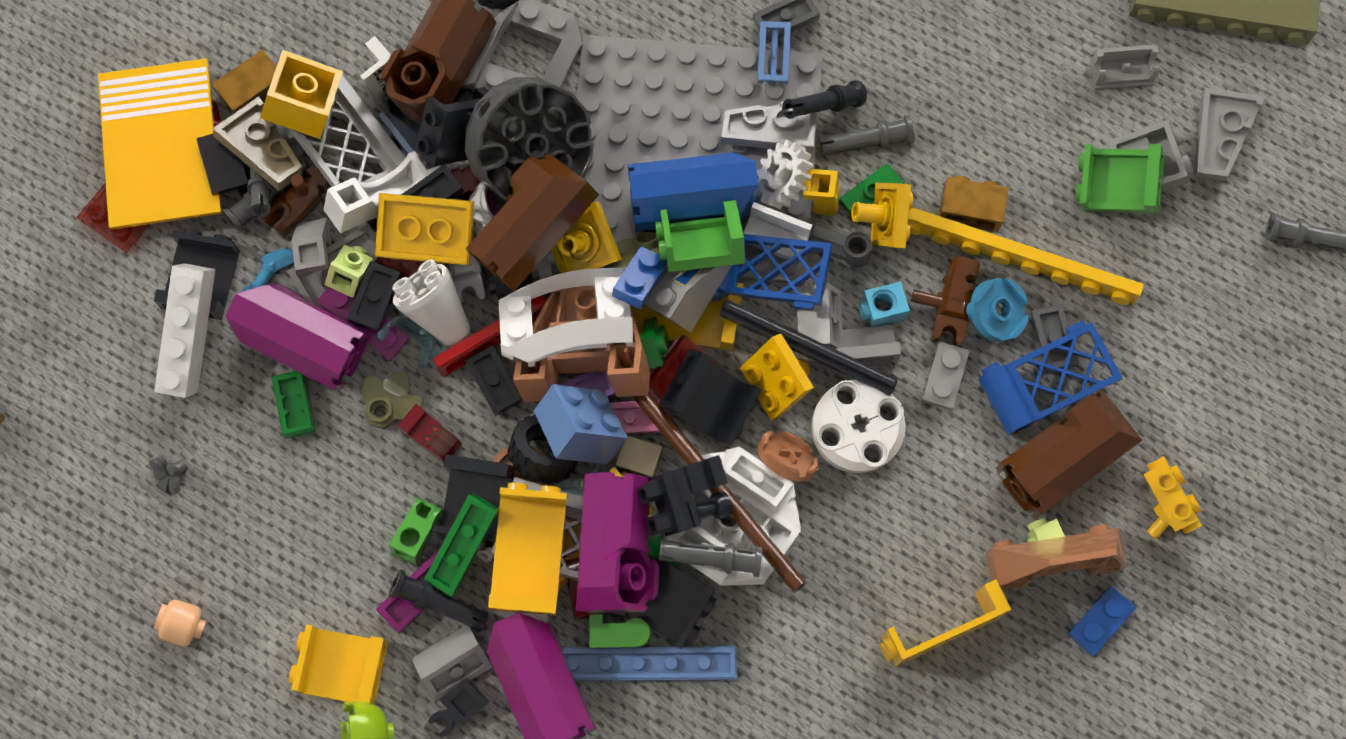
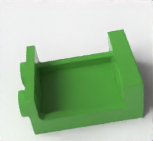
M1085 144V151L1080 153L1078 161L1079 172L1083 173L1082 183H1077L1076 201L1080 202L1084 211L1160 214L1165 152L1162 145L1148 144V150L1095 149L1092 144Z
M736 200L723 201L724 217L669 223L667 209L660 210L661 221L655 222L660 260H667L668 272L745 264L744 235Z

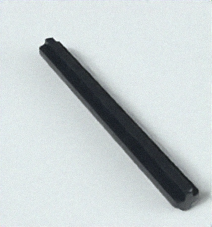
M727 300L720 311L722 318L767 339L782 334L791 350L887 395H891L897 385L898 380L895 377L731 300Z

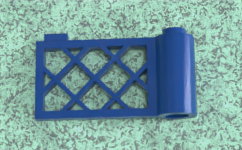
M743 234L745 250L747 244H757L762 247L764 252L750 262L745 257L746 265L743 267L742 264L732 265L711 301H721L724 297L734 295L794 303L795 309L813 311L814 305L821 306L833 246L831 243ZM782 247L790 248L795 255L779 265L772 254ZM811 251L823 252L822 261L811 269L803 260V257ZM769 257L776 268L761 278L754 267ZM797 261H800L807 272L791 282L784 271ZM750 270L758 280L749 288L737 287L739 278ZM782 274L788 285L779 292L770 291L766 283ZM812 277L817 284L815 295H801L796 287Z
M1084 320L1066 328L1067 335L1007 365L999 366L998 362L981 370L983 376L978 380L1008 436L1123 379L1093 323L1086 325ZM1089 333L1095 344L1092 355L1074 349L1078 337ZM1072 341V342H1071V345H1070V348L1065 347V346H1062V345H1064V344H1066V343ZM1056 349L1068 353L1063 369L1045 363L1048 352ZM1097 349L1102 358L1096 356ZM1043 355L1041 362L1034 360ZM1071 355L1090 360L1085 376L1067 370ZM1093 362L1106 365L1112 377L1103 381L1090 378L1089 375ZM1026 363L1040 367L1035 383L1023 380L1016 368ZM1043 368L1061 374L1056 390L1039 385ZM1065 375L1083 381L1079 393L1071 395L1060 391ZM1087 382L1094 384L1093 386L1085 389ZM1026 386L1033 388L1031 395ZM1036 390L1055 395L1051 407L1039 412L1033 401ZM1058 397L1066 398L1065 400L1057 403Z

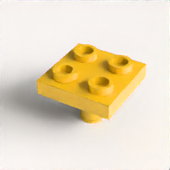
M875 183L873 204H863L860 202L853 204L851 211L852 221L872 223L870 236L872 245L895 248L906 247V242L910 237L908 215L913 205L911 184Z
M599 201L593 202L551 249L560 274L583 269L603 268L622 260Z
M782 334L771 337L740 367L749 385L762 389L758 400L771 421L783 416L814 388L807 377L810 372L808 363L802 358L796 359Z

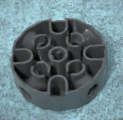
M514 77L492 87L475 105L466 126L465 153L472 173L482 184L488 186V190L507 201L508 194L511 196L513 194V187L510 186L511 176L527 158L536 157L537 159H544L542 155L550 154L583 178L593 157L594 142L591 141V120L587 109L573 93L538 77Z

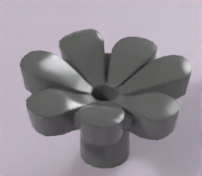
M164 456L149 461L150 466L155 469L153 470L154 477L157 480L161 479L159 483L160 489L164 493L170 490L173 495H176L181 490V481L178 475L187 471L184 461L179 460L176 463L170 464Z

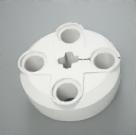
M856 380L841 381L829 389L815 407L811 421V431L815 446L828 463L840 470L850 473H866L877 470L896 455L903 443L905 436L903 405L893 394L887 395ZM842 390L849 392L852 396V403H841L837 398V392ZM889 407L892 409L894 420H884L880 415V408ZM822 433H833L837 438V445L827 446L824 444L821 437ZM866 448H873L878 452V462L872 463L865 458L864 451Z

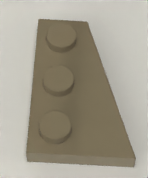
M257 97L214 127L213 137L280 191L291 183L293 175L302 174V166L286 139L281 137L276 124L260 119L264 103L260 97Z

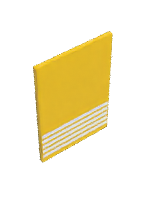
M208 59L99 73L98 84L109 228L112 230L222 214L220 194L213 196L196 140V138L213 134L214 128Z

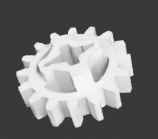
M786 140L784 144L776 143L775 151L770 148L767 150L768 158H761L760 162L763 166L757 170V175H759L758 196L761 197V202L781 209L782 205L790 207L791 199L799 200V191H806L807 187L804 183L812 177L807 174L808 170L813 167V163L808 161L811 154L805 151V147Z

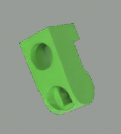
M418 498L389 543L391 554L418 566L423 556V551L432 537L433 525H438L443 509Z
M603 614L589 615L590 648L643 647L651 640V626L643 619L632 618L625 623H606V617Z

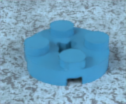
M1007 278L991 279L979 284L974 290L971 302L968 303L966 309L967 315L972 319L979 333L991 342L1019 336L1028 322V315H1025L1024 305L1028 304L1027 297L1016 282ZM1001 303L1002 316L997 314L996 304Z

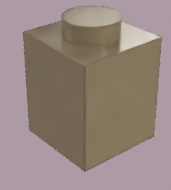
M627 436L626 441L614 455L612 461L617 462L616 469L619 473L625 471L627 474L651 478L656 475L663 454V447Z

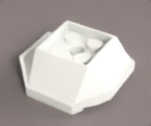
M741 447L727 449L725 452L701 455L704 460L720 455L728 484L725 485L783 555H785L801 531L795 501L794 483L777 475L762 461ZM705 490L694 495L697 504L708 502L712 494L709 490ZM712 515L703 519L701 524L695 528L669 536L662 534L663 539L676 542L725 547V544L734 543V546L738 548L756 549L730 516L723 519L730 520L734 525L732 527L723 525L720 519H716ZM763 555L759 577H754L752 573L732 571L730 574H727L725 571H722V568L690 564L721 586L764 584L774 571Z

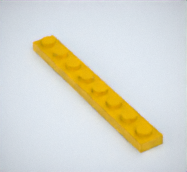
M913 207L909 210L908 223L911 235H919L921 233L932 237L931 239L938 244L949 245L951 243L960 246L961 250L971 255L981 253L990 256L991 260L1001 265L1011 263L1020 266L1021 270L1031 275L1041 273L1050 276L1051 280L1061 285L1071 283L1080 286L1081 290L1091 295L1101 293L1110 296L1113 302L1121 305L1134 304L1141 296L1144 286L1142 283Z

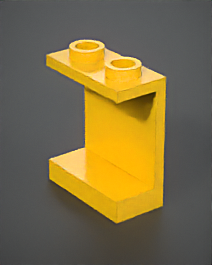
M306 624L305 632L301 631L297 639L296 650L300 651L298 662L292 665L289 674V684H292L291 690L301 694L344 702H367L375 705L388 641L380 637L371 636L366 638L317 629L313 625Z

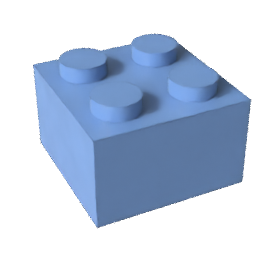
M552 384L534 410L556 459L608 464L627 439L621 423L604 391Z

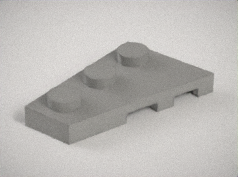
M780 101V105L769 107L756 105L724 111L721 144L776 149V143L784 144L786 140L805 147L806 152L813 153L817 112L788 119L784 113L793 111V108L782 110L784 101Z
M369 224L327 247L329 267L344 244L351 248L354 246L362 247L367 251L368 256L373 258L372 262L374 263L381 258L375 257L376 235ZM294 267L289 269L287 272L304 300L328 311L317 300L328 288L324 284L329 269L299 275ZM340 273L338 274L339 277L352 282V279Z

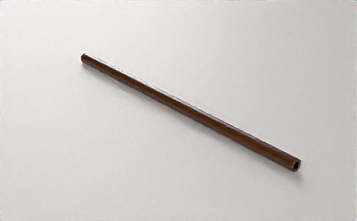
M649 392L648 395L631 396L687 465L704 460ZM721 485L708 489L711 494L720 491L727 493L732 503V514L730 517L755 547H762L763 557L791 591L796 593L806 585V581L726 485Z

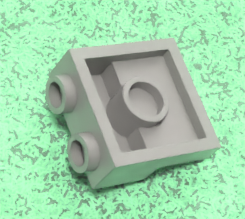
M1169 120L1108 141L1111 149L1148 150V144L1162 145L1165 152L1162 192L1190 182L1188 174L1194 172L1188 155L1181 156L1178 146L1184 143L1178 127L1172 128Z

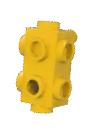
M1164 456L1148 464L1147 467L1150 471L1143 475L1159 502L1153 507L1156 515L1159 517L1147 532L1157 540L1169 525L1175 532L1182 529L1184 534L1201 527L1202 524L1197 513L1202 510L1194 495L1186 496L1181 487V484L1186 481L1178 466L1170 467Z

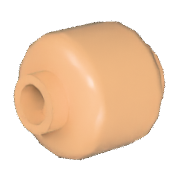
M173 599L168 605L162 604L154 629L158 630V637L162 641L187 647L191 644L193 638L200 639L206 620L200 619L201 609L199 606Z

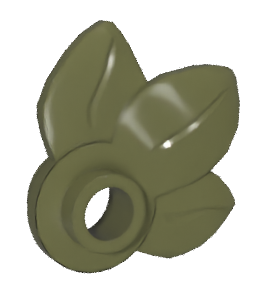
M651 230L642 231L636 234L634 239H623L616 242L622 260L615 262L613 268H626L641 246L659 254L656 232Z
M405 371L394 373L383 382L373 374H368L361 386V395L367 403L364 411L365 417L372 426L377 428L387 427L394 420H402L415 404L420 407L422 406L423 398L409 394L410 383ZM383 407L387 409L384 417H377L375 415L378 408Z

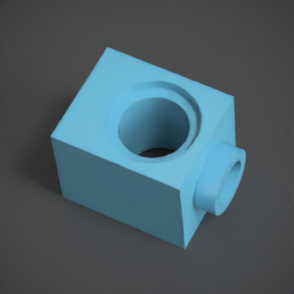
M901 281L865 290L862 302H859L861 317L863 321L868 320L870 327L905 320L910 312ZM885 301L889 304L890 310L880 311L874 303Z

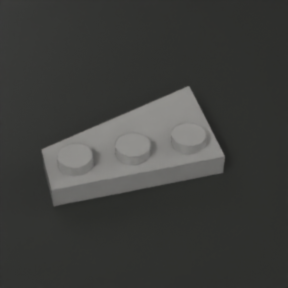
M1212 88L1203 89L1201 93L1194 177L1220 181L1226 180L1266 96Z

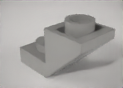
M322 218L297 223L291 241L294 268L297 274L329 269L327 247L332 245L329 219Z

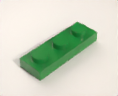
M473 493L469 494L424 581L430 582L431 585L451 597L455 595L500 509Z

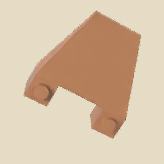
M594 285L572 287L551 292L532 326L533 334L564 323L597 319ZM630 305V313L633 324V346L626 347V343H607L605 348H589L564 352L535 362V367H528L527 362L517 358L513 381L523 401H541L552 384L557 385L559 374L607 371V376L616 397L648 395L651 368L641 342V334L632 305Z
M1108 524L1088 528V533L1013 545V540L996 542L993 544L994 548H991L986 553L991 580H997L1001 590L1025 587L1038 576L1088 569L1089 576L1121 571L1128 565L1119 528L1109 529Z

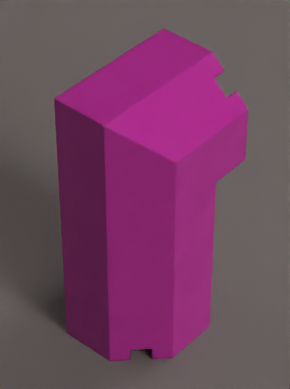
M281 284L264 285L236 293L225 315L241 343L335 391L343 389L347 384L341 381L345 374L350 377L354 374L367 347V343L363 342L362 339L369 338L370 334L362 328L304 300L302 295Z
M611 472L585 474L583 481L576 611L587 613L645 612L648 608L645 605L647 601L654 600L658 595L659 565L656 560H650L647 552H651L648 546L647 525L650 503L642 504L637 492L639 486L648 482V477L626 473L622 477L615 476V473Z
M518 612L494 623L487 653L524 739H580L586 736L585 728L588 732L595 731L597 728L565 658L564 650L555 628L548 623Z

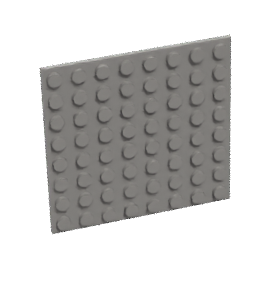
M583 35L576 98L588 111L591 120V141L594 142L593 157L583 179L588 181L599 194L594 202H600L615 242L623 239H634L636 234L642 232H635L628 164L734 152L755 160L757 170L761 169L763 165L760 160L761 158H768V148L721 144L724 111L756 105L763 107L780 105V101L820 93L823 54L790 51L788 85H782V83L778 82L776 84L763 82L762 84L757 83L759 49ZM765 49L764 74H770L771 50ZM777 50L776 75H782L783 51ZM818 112L816 116L813 153H810L811 157L808 160L809 162L813 163V167L811 169H814ZM802 190L798 193V201L791 199L790 207L782 205L781 209L761 202V197L757 196L758 204L810 224L812 200L804 199ZM751 212L747 215L746 220L741 225L743 232L750 219ZM747 244L745 257L750 262L764 251ZM772 254L779 265L787 261ZM808 254L803 257V260L806 262V264ZM769 257L754 267L761 278L776 268ZM799 262V265L795 263L784 272L793 282L804 274L806 269ZM615 263L610 264V265L605 266V267L613 268V266H614ZM751 270L740 277V279L757 280ZM779 274L771 280L775 282H787L782 276V274Z

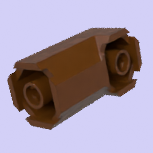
M433 0L406 49L400 48L393 51L382 70V77L387 86V95L409 120L421 125L426 99L429 97L436 98L444 105L453 103L497 22L491 13L484 8L478 12L473 7L476 3L473 0Z
M550 154L542 155L544 159H537L536 157L527 158L511 176L512 196L508 194L506 204L466 247V250L480 264L490 270L497 279L512 291L517 289L599 196L588 181Z
M1102 389L1069 410L1064 415L1065 417L1062 422L1059 423L1057 420L1046 430L1001 461L996 467L998 474L1003 471L1005 472L1006 478L1002 480V483L1025 512L1030 508L1035 511L1031 515L1034 519L1042 516L1142 441L1141 437Z

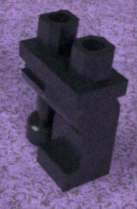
M720 455L648 478L647 483L637 488L642 504L655 501L658 511L657 515L647 517V525L651 535L665 534V536L680 533L699 526L703 519L712 515L716 519L731 516L732 503L726 492L714 493L710 495L708 502L697 504L694 495L698 492L728 484Z

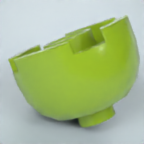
M356 701L343 703L342 711L348 712L347 722H341V739H394L393 723H387L384 712L378 706Z

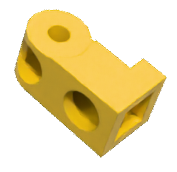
M808 170L807 174L812 177L804 183L807 189L803 191V197L806 200H812L811 211L820 215H836L841 191L838 171Z

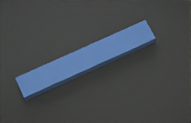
M689 646L682 649L678 647H562L575 681L737 680V646Z

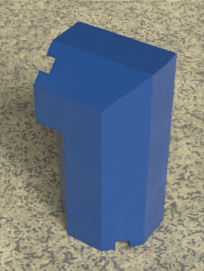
M734 152L628 164L635 232L656 230L655 222L661 221L660 210L667 209L669 223L724 217L723 201L736 200L742 225L747 215L751 212L753 203H757L759 183L756 161Z

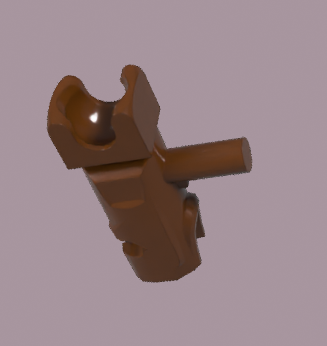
M321 157L325 163L330 164L325 158ZM315 164L306 171L309 176L308 178H303L298 174L291 177V184L293 186L270 205V213L267 216L261 217L270 228L273 226L278 236L282 239L294 229L296 223L301 222L322 201V194L327 195V189L331 188ZM339 177V182L343 183V180ZM282 209H285V213H284V215L281 217V216H280L281 210H282Z
M954 257L948 272L942 279L944 284L942 292H938L935 295L913 290L911 302L938 308L930 337L931 342H937L943 331H949L954 336L953 345L962 347L969 317L966 309L968 303L971 302V297L975 290L973 284L970 283L976 281L980 262L965 257Z

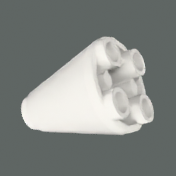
M433 259L427 260L412 276L401 278L393 285L392 290L395 292L393 304L395 307L446 346L453 347L472 335L470 324L452 277L444 265L437 264Z

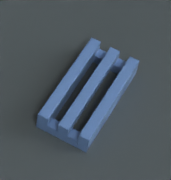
M760 21L757 83L769 82V84H776L778 82L782 83V85H788L791 22ZM766 29H772L770 74H764ZM778 30H784L782 75H776Z

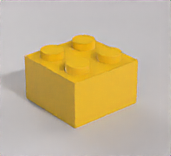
M282 50L260 119L321 139L343 71Z

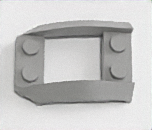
M536 0L516 1L495 17L497 24L461 87L463 89L469 88L473 92L475 88L480 87L490 90L492 87L514 77H529L489 63L507 27L511 26L560 43L543 80L561 88L575 56L582 48L577 17L572 13Z

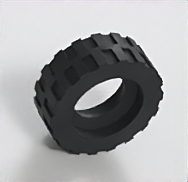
M528 415L522 421L520 420L516 427H514L508 446V458L512 462L514 469L518 470L525 478L528 477L532 481H540L545 484H550V482L558 483L563 479L569 478L571 473L575 471L578 461L556 459L555 457H548L535 452L530 447L531 441L543 440L548 442L536 415Z

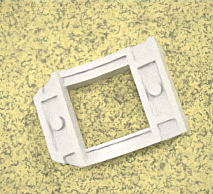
M598 268L565 272L531 283L500 299L501 355L513 360L514 356L527 362L528 367H535V362L564 352L589 348H605L607 343H626V347L633 346V324L630 304L612 297L613 287L626 268ZM594 285L597 319L564 323L533 334L532 299L561 289Z

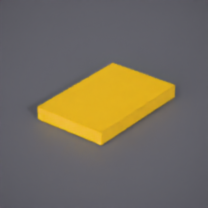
M379 193L375 257L417 261L433 259L438 263L470 265L471 254L466 250V247L472 242L475 201Z

